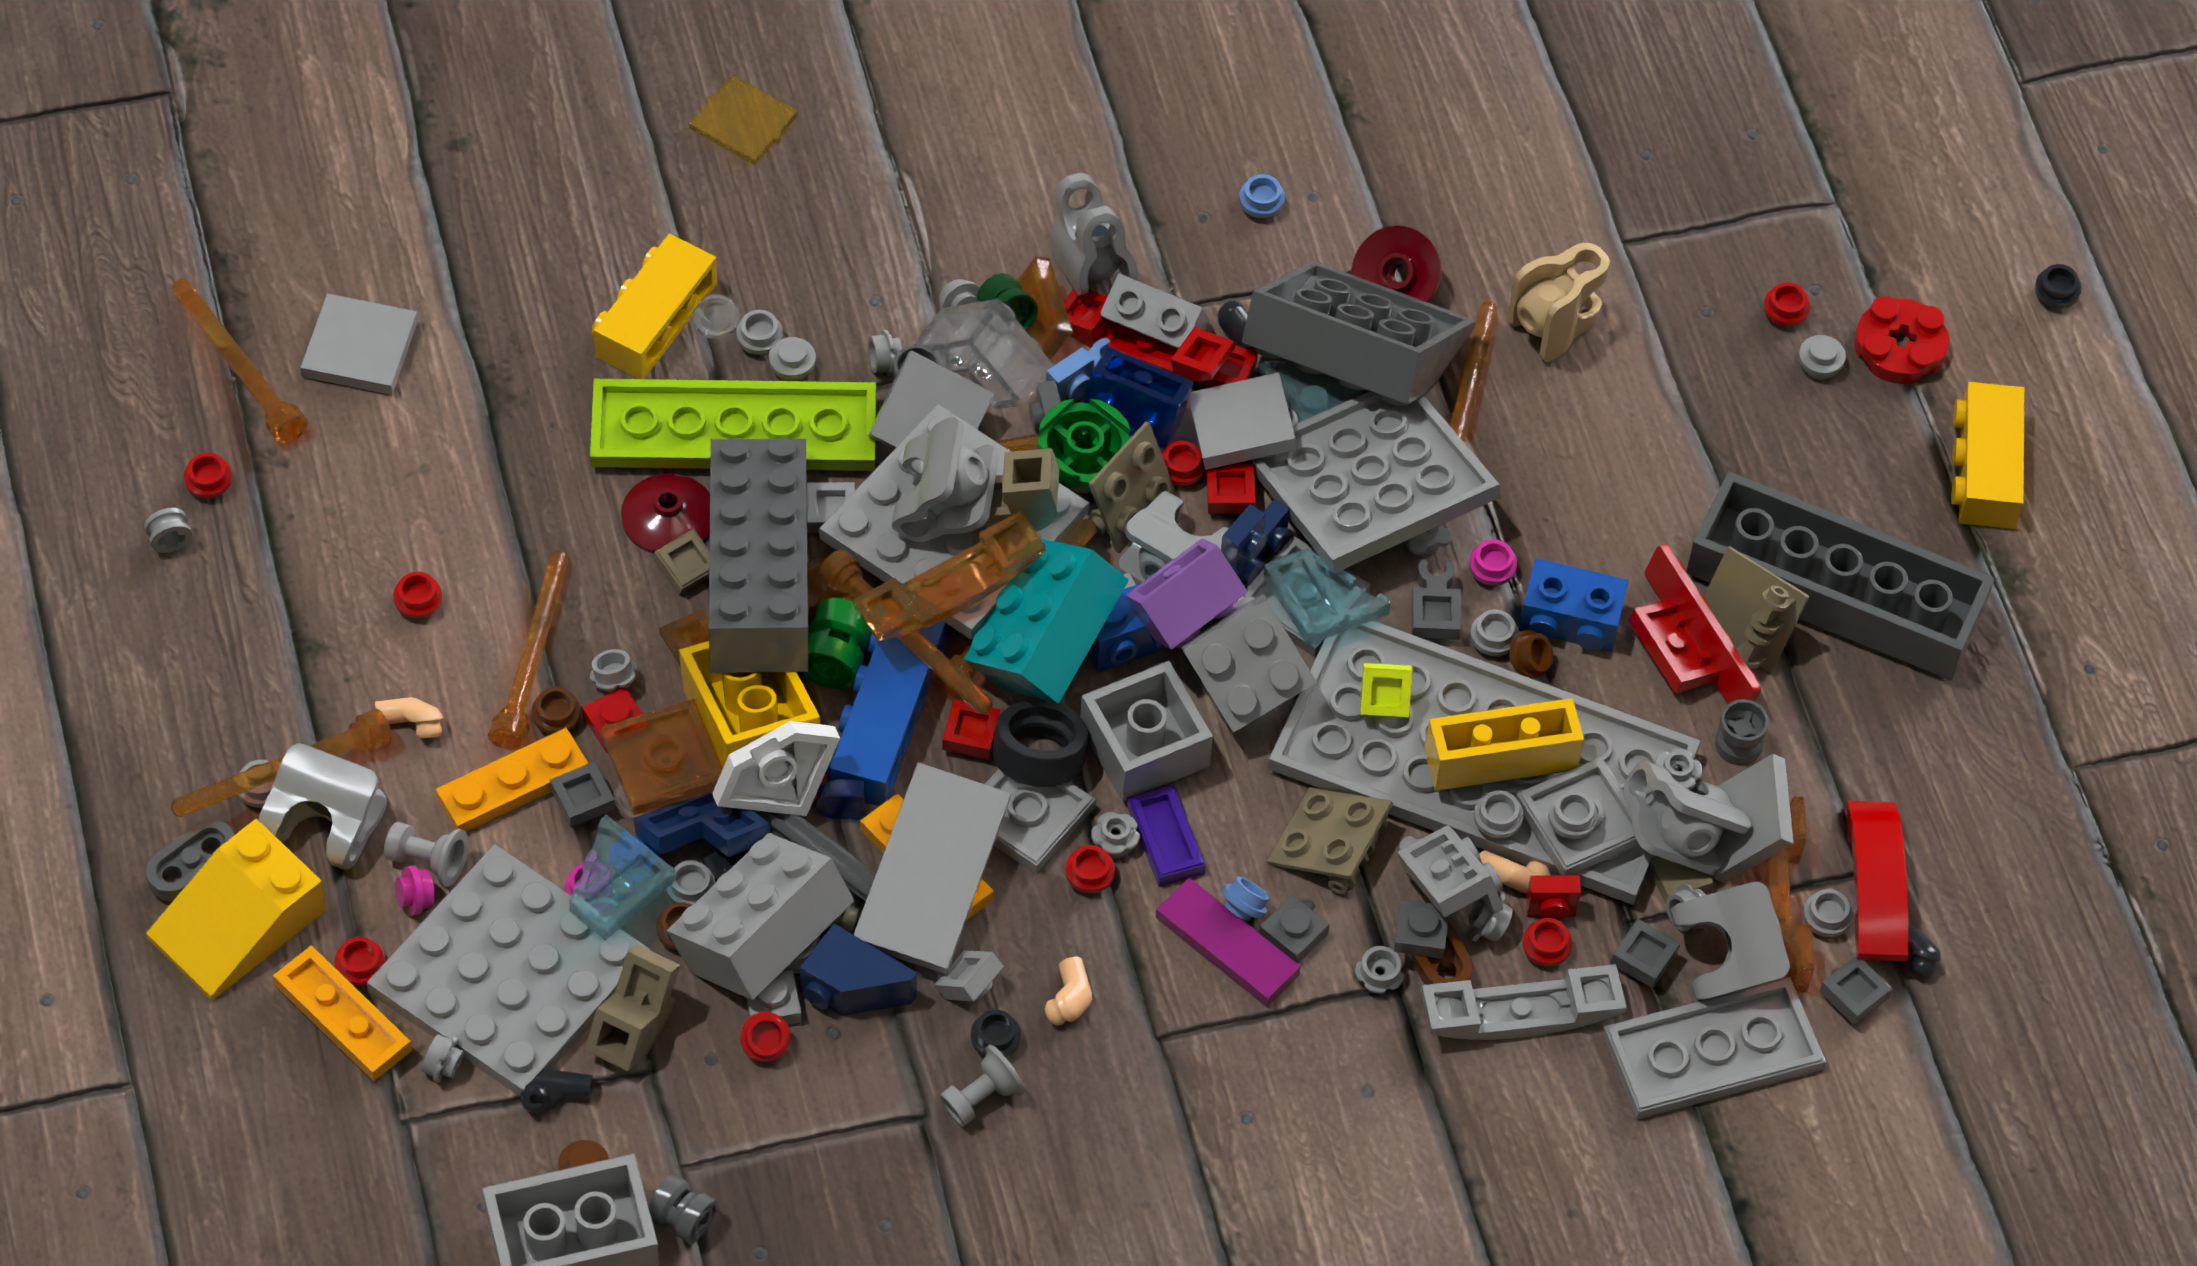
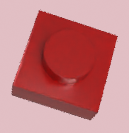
M1235 345V349L1213 379L1198 381V385L1211 388L1250 379L1257 365L1258 353Z
M1254 463L1230 464L1206 470L1208 514L1243 513L1250 504L1255 507Z
M625 687L582 707L583 719L606 753L649 732L648 720Z
M953 699L942 739V750L989 760L1001 709Z
M1580 875L1530 876L1525 899L1527 917L1554 918L1557 920L1566 917H1576L1581 895Z

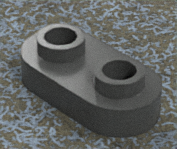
M203 820L193 825L155 853L146 866V876L151 892L162 900L173 901L213 855L207 854L204 851L210 847L219 848L234 836L232 828L220 820ZM170 876L181 877L176 882L165 881Z

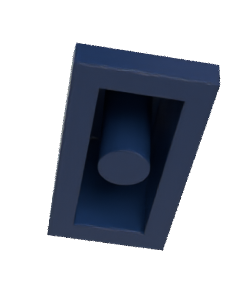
M833 924L800 966V991L814 1006L820 1009H827L828 1007L839 1015L844 1016L911 1004L917 997V972Z

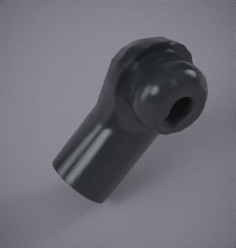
M1237 301L1224 303L1219 309L1217 317L1218 323L1227 337L1233 340L1236 346L1257 349L1242 343L1248 316L1243 305Z
M1908 926V952L1913 954L1909 964L1910 970L1918 974L1931 976L1935 973L1936 962L1941 961L1940 950L1921 930Z
M545 1070L528 1083L524 1091L522 1090L520 1095L521 1104L529 1113L542 1114L565 1097L590 1100L593 1088V1075Z

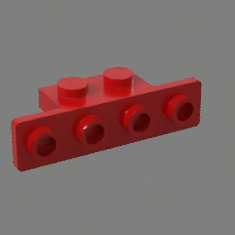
M1668 544L1657 546L1644 573L1661 601L1635 608L1632 611L1628 621L1675 694L1715 683L1728 704L1734 700L1741 699L1755 702L1761 692L1756 675L1748 668L1735 648L1730 635L1723 630L1710 610L1707 600L1699 593L1687 575L1683 563L1676 558Z

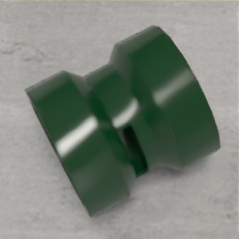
M1004 273L993 275L981 285L978 291L977 299L980 302V309L992 319L996 327L1004 334L1011 336L1022 334L1035 323L1038 316L1036 300L1011 275Z

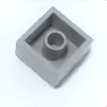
M1264 594L1200 631L1197 637L1182 645L1184 653L1233 733L1317 683Z
M1170 661L1082 695L1080 718L1086 724L1088 742L1122 802L1126 801L1129 796L1151 791L1210 767L1213 735Z

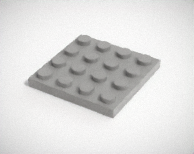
M1366 392L1293 425L1297 450L1244 461L1245 464L1254 463V475L1274 499L1290 508L1289 518L1333 573L1501 498L1499 483L1424 395L1408 405L1398 406L1383 401L1378 393Z
M937 404L819 528V539L969 639H972L995 608L999 592L1008 583L1019 564L1022 552L1029 546L1033 537L1061 543L1088 514L1089 502L1059 483L1057 515L1050 525L1037 532L1019 535L1016 525L980 527L979 529L962 534H945L923 542L912 541L901 536L891 526L896 502L909 495L921 480L902 467L904 450L908 441L929 433L934 425L940 421L955 417L963 423L962 446L972 449L985 444H991L999 451L996 475H1003L1004 453L1011 452Z
M494 844L367 981V988L370 994L434 1038L438 1034L450 1040L453 1036H456L458 1038L456 1048L464 1051L463 1058L520 1096L525 1086L545 1070H551L593 1023L597 1008L616 991L627 951L635 944L648 950L650 948Z

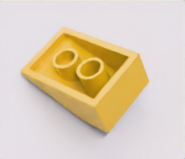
M255 819L213 853L146 932V936L189 980L213 1001L326 911L322 880L258 819Z

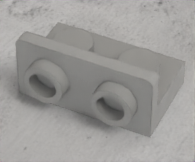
M1118 273L1101 310V315L1104 319L1177 349L1194 327L1206 330L1210 321L1202 307Z
M1449 824L1397 852L1403 868L1444 918L1465 908L1479 898L1486 903L1494 914L1503 909L1497 891L1503 888V885L1496 870L1489 862L1482 865L1480 855L1473 842L1468 837L1461 840Z

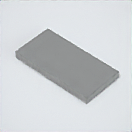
M918 762L854 936L886 955L947 975L1008 808L1011 793Z
M1790 977L1604 1026L1602 1033L1636 1120L1822 1071L1826 1064L1824 1055Z

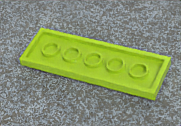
M594 379L590 447L591 467L710 469L711 439L789 438L806 439V470L874 471L875 439L867 435L876 419V382Z

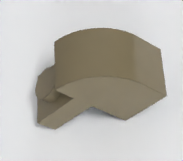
M1052 448L1004 453L1003 475H996L990 515L982 527L1016 525L1019 535H1024L1042 530L1053 522L1057 515L1059 465Z
M638 944L629 949L615 993L596 1010L585 1051L626 1071H630L640 1062L657 1040L672 1012L676 999L671 997V993L680 965Z

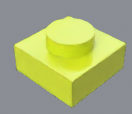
M1363 663L1360 714L1409 717L1412 666Z

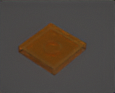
M694 699L601 727L603 741L633 816L714 791L723 768Z

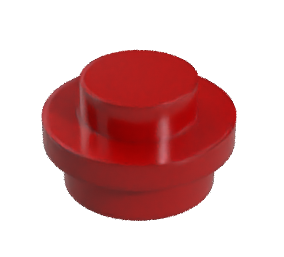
M1783 282L1777 284L1766 294L1763 307L1766 316L1772 322L1790 327L1805 321L1809 314L1810 301L1801 286L1792 282Z
M1184 440L1175 441L1162 451L1161 454L1173 485L1189 486L1198 482L1204 475L1205 467L1201 451L1192 442Z
M209 452L198 454L190 460L184 471L185 486L196 497L205 499L218 497L225 493L232 483L231 468L217 454Z
M408 573L400 579L394 589V604L397 610L407 617L424 618L430 616L441 605V587L427 573Z
M1086 845L1078 848L1069 856L1065 868V875L1069 884L1083 893L1103 891L1112 883L1115 873V865L1110 855L1104 849L1095 845Z
M1542 918L1532 923L1526 929L1522 946L1526 956L1534 963L1541 966H1556L1563 963L1569 957L1573 942L1570 932L1562 922L1554 918Z
M354 937L344 942L338 949L334 963L335 968L352 985L364 986L367 985V981L385 963V956L381 947L374 941L366 937Z
M759 1012L750 1016L744 1022L740 1030V1044L745 1054L751 1059L764 1063L772 1062L780 1058L788 1049L790 1030L787 1023L779 1015L772 1012Z

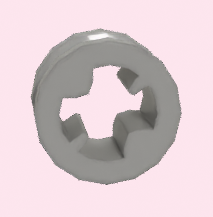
M165 508L153 513L146 519L144 524L147 535L150 536L151 547L156 552L169 553L177 551L191 541L193 536L192 530L187 524V516L182 509Z

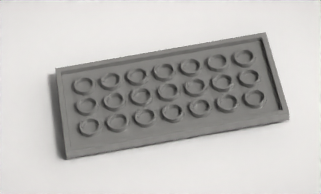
M1339 608L1310 670L1317 683L1299 693L1270 755L1268 769L1320 789L1390 800L1393 802V806L1388 813L1390 815L1433 831H1437L1449 824L1461 840L1468 837L1476 847L1524 865L1537 861L1547 866L1551 875H1561L1524 816L1520 829L1514 835L1507 838H1492L1477 828L1474 821V810L1477 802L1489 792L1502 790L1511 793L1516 798L1517 793L1565 772L1435 791L1424 751L1429 719L1573 698L1584 737L1579 766L1602 757L1622 789L1628 775L1641 760L1654 763L1662 752L1671 753L1675 748L1691 752L1695 760L1701 741ZM1363 663L1412 666L1409 717L1360 714ZM1677 766L1673 768L1675 771H1682L1681 767ZM1648 784L1646 785L1645 789L1646 798L1652 792ZM1639 845L1573 875H1580V885L1634 905L1654 855L1648 853Z

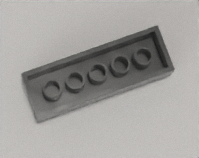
M711 439L710 673L808 672L806 439Z
M1728 471L1693 541L1686 571L1691 576L1711 583L1727 547L1730 546L1810 596L1799 617L1800 620L1951 681L1983 615L1995 580L1993 576Z

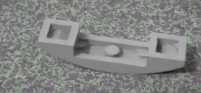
M1616 964L1568 969L1565 979L1479 989L1472 988L1471 980L1422 985L1421 987L1430 1034L1456 1039L1497 1040L1546 1035L1594 1024L1623 1014L1627 1008Z

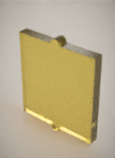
M732 75L714 96L710 95L707 97V104L689 123V127L692 131L755 165L773 144L781 142L782 133L796 119L798 111Z

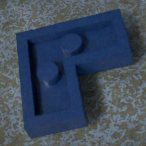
M1276 499L1271 502L1264 512L1250 504L1222 536L1221 551L1243 585L1249 586L1262 571L1266 558L1271 553L1277 554L1290 538L1291 530L1288 529L1290 508Z
M715 786L634 818L636 836L660 855L676 852L686 844L701 838L706 839L728 857L742 855L749 852L757 841L770 833V827L767 821L752 810L717 806L712 795Z

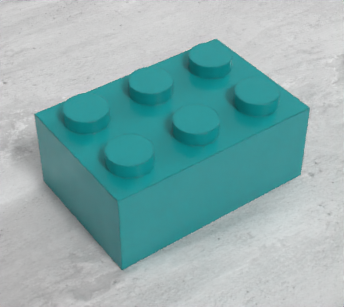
M1033 537L1029 546L1022 552L1019 564L1008 583L999 592L995 608L986 619L982 628L975 634L972 645L963 660L1000 689L1059 704L1129 579L1092 549Z

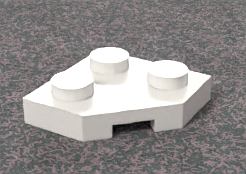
M789 721L729 754L712 793L717 806L807 816L840 740L835 726Z

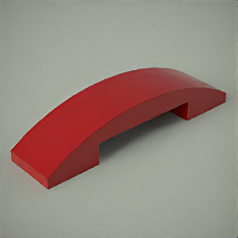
M1073 289L1052 316L1056 325L1088 347L1092 348L1095 342L1107 338L1110 341V352L1105 356L1114 359L1118 355L1123 354L1126 357L1125 365L1169 379L1182 381L1212 380L1235 349V342L1233 340L1196 327L1193 328L1178 349L1104 319L1101 315V310L1108 296L1090 289L1088 294L1081 296Z
M1847 800L1848 844H1852L1856 894L1854 926L1857 960L1907 961V874L1903 832L1896 802Z

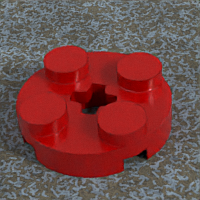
M1889 296L1876 298L1871 307L1862 314L1854 338L1855 352L1859 358L1862 355L1863 359L1869 364L1868 370L1882 380L1897 384L1919 382L1921 376L1929 374L1931 371H1933V375L1942 366L1949 345L1948 330L1944 325L1942 311L1937 307L1926 306L1915 300L1891 298ZM1903 335L1911 341H1908L1905 347H1900L1896 345L1897 340L1892 336Z

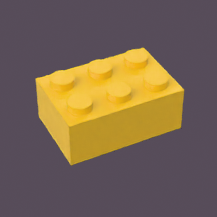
M709 641L679 649L683 692L722 770L729 754L789 721L820 724V716L797 672L710 673Z

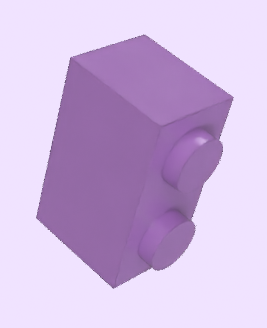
M1201 538L1125 596L1155 641L1169 649H1173L1174 647L1180 648L1200 634L1199 628L1211 619H1219L1231 613L1238 606L1237 600L1248 593L1220 548Z

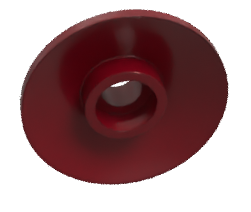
M1388 226L1375 231L1362 242L1354 256L1351 275L1429 303L1440 283L1441 262L1437 249L1426 235L1407 226ZM1400 266H1406L1408 270L1406 279L1397 282L1395 279L1396 270Z
M667 473L648 477L636 484L623 501L621 508L623 529L636 546L652 554L692 529L705 542L710 536V492L698 481L680 474ZM666 504L675 505V506L672 507V508H664V507H662L663 505H666Z

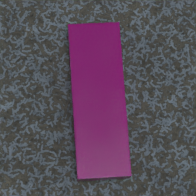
M1190 878L1156 909L1155 917L1266 1007L1300 975L1301 966L1241 918L1231 913L1222 903Z

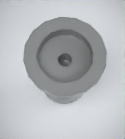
M395 822L386 836L384 856L387 860L401 864L409 856L430 861L431 871L437 876L439 884L450 887L458 880L464 868L469 848L468 835L464 830L456 829L451 834L439 837L435 843L415 837V829L412 825Z
M991 1044L985 1048L986 1056L981 1061L982 1076L962 1091L954 1086H950L939 1094L942 1104L961 1127H964L976 1118L973 1107L992 1092L996 1091L1003 1096H1008L1012 1093L1022 1096L1026 1093L1025 1086L1015 1069L1004 1055Z

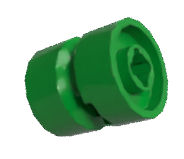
M828 598L822 600L817 605L809 626L808 672H801V674L810 681L827 688L846 689L852 687L858 669L863 664L864 653L868 650L870 638L876 626V620L872 613L863 606L846 599Z

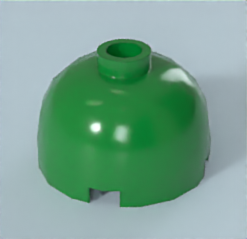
M1074 399L1064 400L1049 409L1040 422L1037 450L1052 448L1059 465L1060 484L1076 494H1091L1092 491L1088 483L1130 439V427L1128 421L1116 408L1101 400L1090 399L1089 404L1082 402L1074 404Z

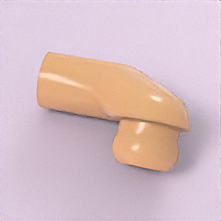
M412 697L375 701L378 726L415 722L417 727L416 734L420 739L438 737L442 733L440 719H443V716L438 708Z
M1486 850L1479 854L1482 861L1481 864L1484 865L1489 862L1496 870L1503 885L1527 894L1530 876L1550 875L1548 867L1537 861L1529 862L1525 867Z
M1070 957L1059 963L1058 967L1064 987L1056 994L1055 999H1051L1045 1004V1014L1054 1025H1062L1066 1021L1073 1022L1091 1004L1092 991L1083 960L1080 957Z

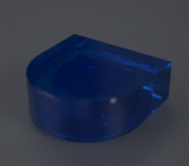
M830 780L818 788L816 808L822 815L833 819L861 820L868 815L869 805L865 781Z

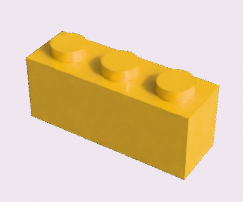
M670 233L659 247H652L644 258L642 269L634 279L629 278L623 283L619 290L617 301L608 312L602 311L596 318L592 327L595 357L637 379H645L717 285L716 256Z
M1968 382L1963 400L1956 399L1953 410V427L1960 428V438H1955L1952 465L1960 466V477H1954L1951 502L1954 505H1959V524L2015 529L2023 506L2024 387Z
M1573 698L1429 719L1424 751L1434 789L1438 791L1570 771L1579 766L1584 737Z

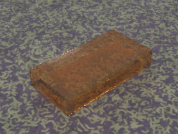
M1035 256L1017 281L1036 300L1038 305V316L1035 323L1028 330L1037 358L1052 359L1072 334L1073 330L1050 259Z

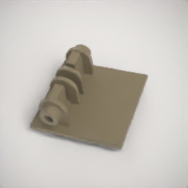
M1145 422L1088 483L1098 508L1089 514L1090 521L1087 523V527L1095 536L1109 535L1115 551L1120 552L1130 541L1125 534L1128 521L1140 510L1148 507L1163 491H1168L1171 494L1175 492L1149 422Z
M1730 546L1727 547L1704 595L1710 610L1723 630L1730 635L1735 648L1748 668L1752 670L1760 666L1769 673L1773 672L1810 597Z
M1309 787L1268 858L1267 863L1268 865L1327 875L1330 880L1328 887L1335 893L1345 894L1347 890L1355 887L1356 877L1360 872L1358 867H1365L1369 862L1368 856H1371L1375 851V843L1379 836L1387 830V814L1393 806V802Z

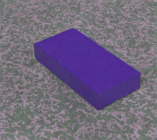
M1174 785L1127 797V809L1130 816L1138 824L1136 831L1140 834V842L1158 887L1205 874V862Z

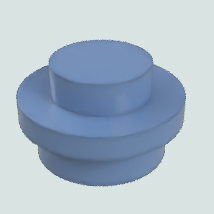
M1258 174L1252 176L1240 189V206L1247 214L1253 217H1272L1278 214L1284 206V190L1280 183L1270 175Z
M1237 876L1232 884L1226 883L1223 887L1222 894L1227 899L1224 905L1231 913L1246 921H1249L1251 917L1258 919L1264 917L1267 912L1265 905L1270 897L1257 884L1244 877Z

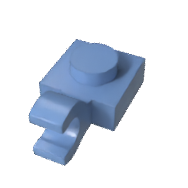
M1103 338L1095 342L1089 351L1082 347L1046 371V381H1056L1061 402L1070 399L1077 401L1084 397L1091 389L1094 377L1111 378L1121 374L1125 368L1126 357L1120 354L1112 360L1104 359L1103 356L1110 352V341L1107 338Z

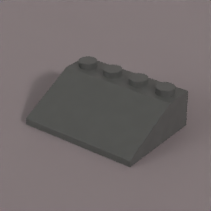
M1312 260L1253 291L1242 343L1257 348V353L1264 357L1290 360L1298 363L1297 367L1304 372L1330 375L1338 378L1339 383L1346 388L1354 390L1367 389L1380 394V398L1389 404L1403 406L1427 394L1474 330L1476 320Z

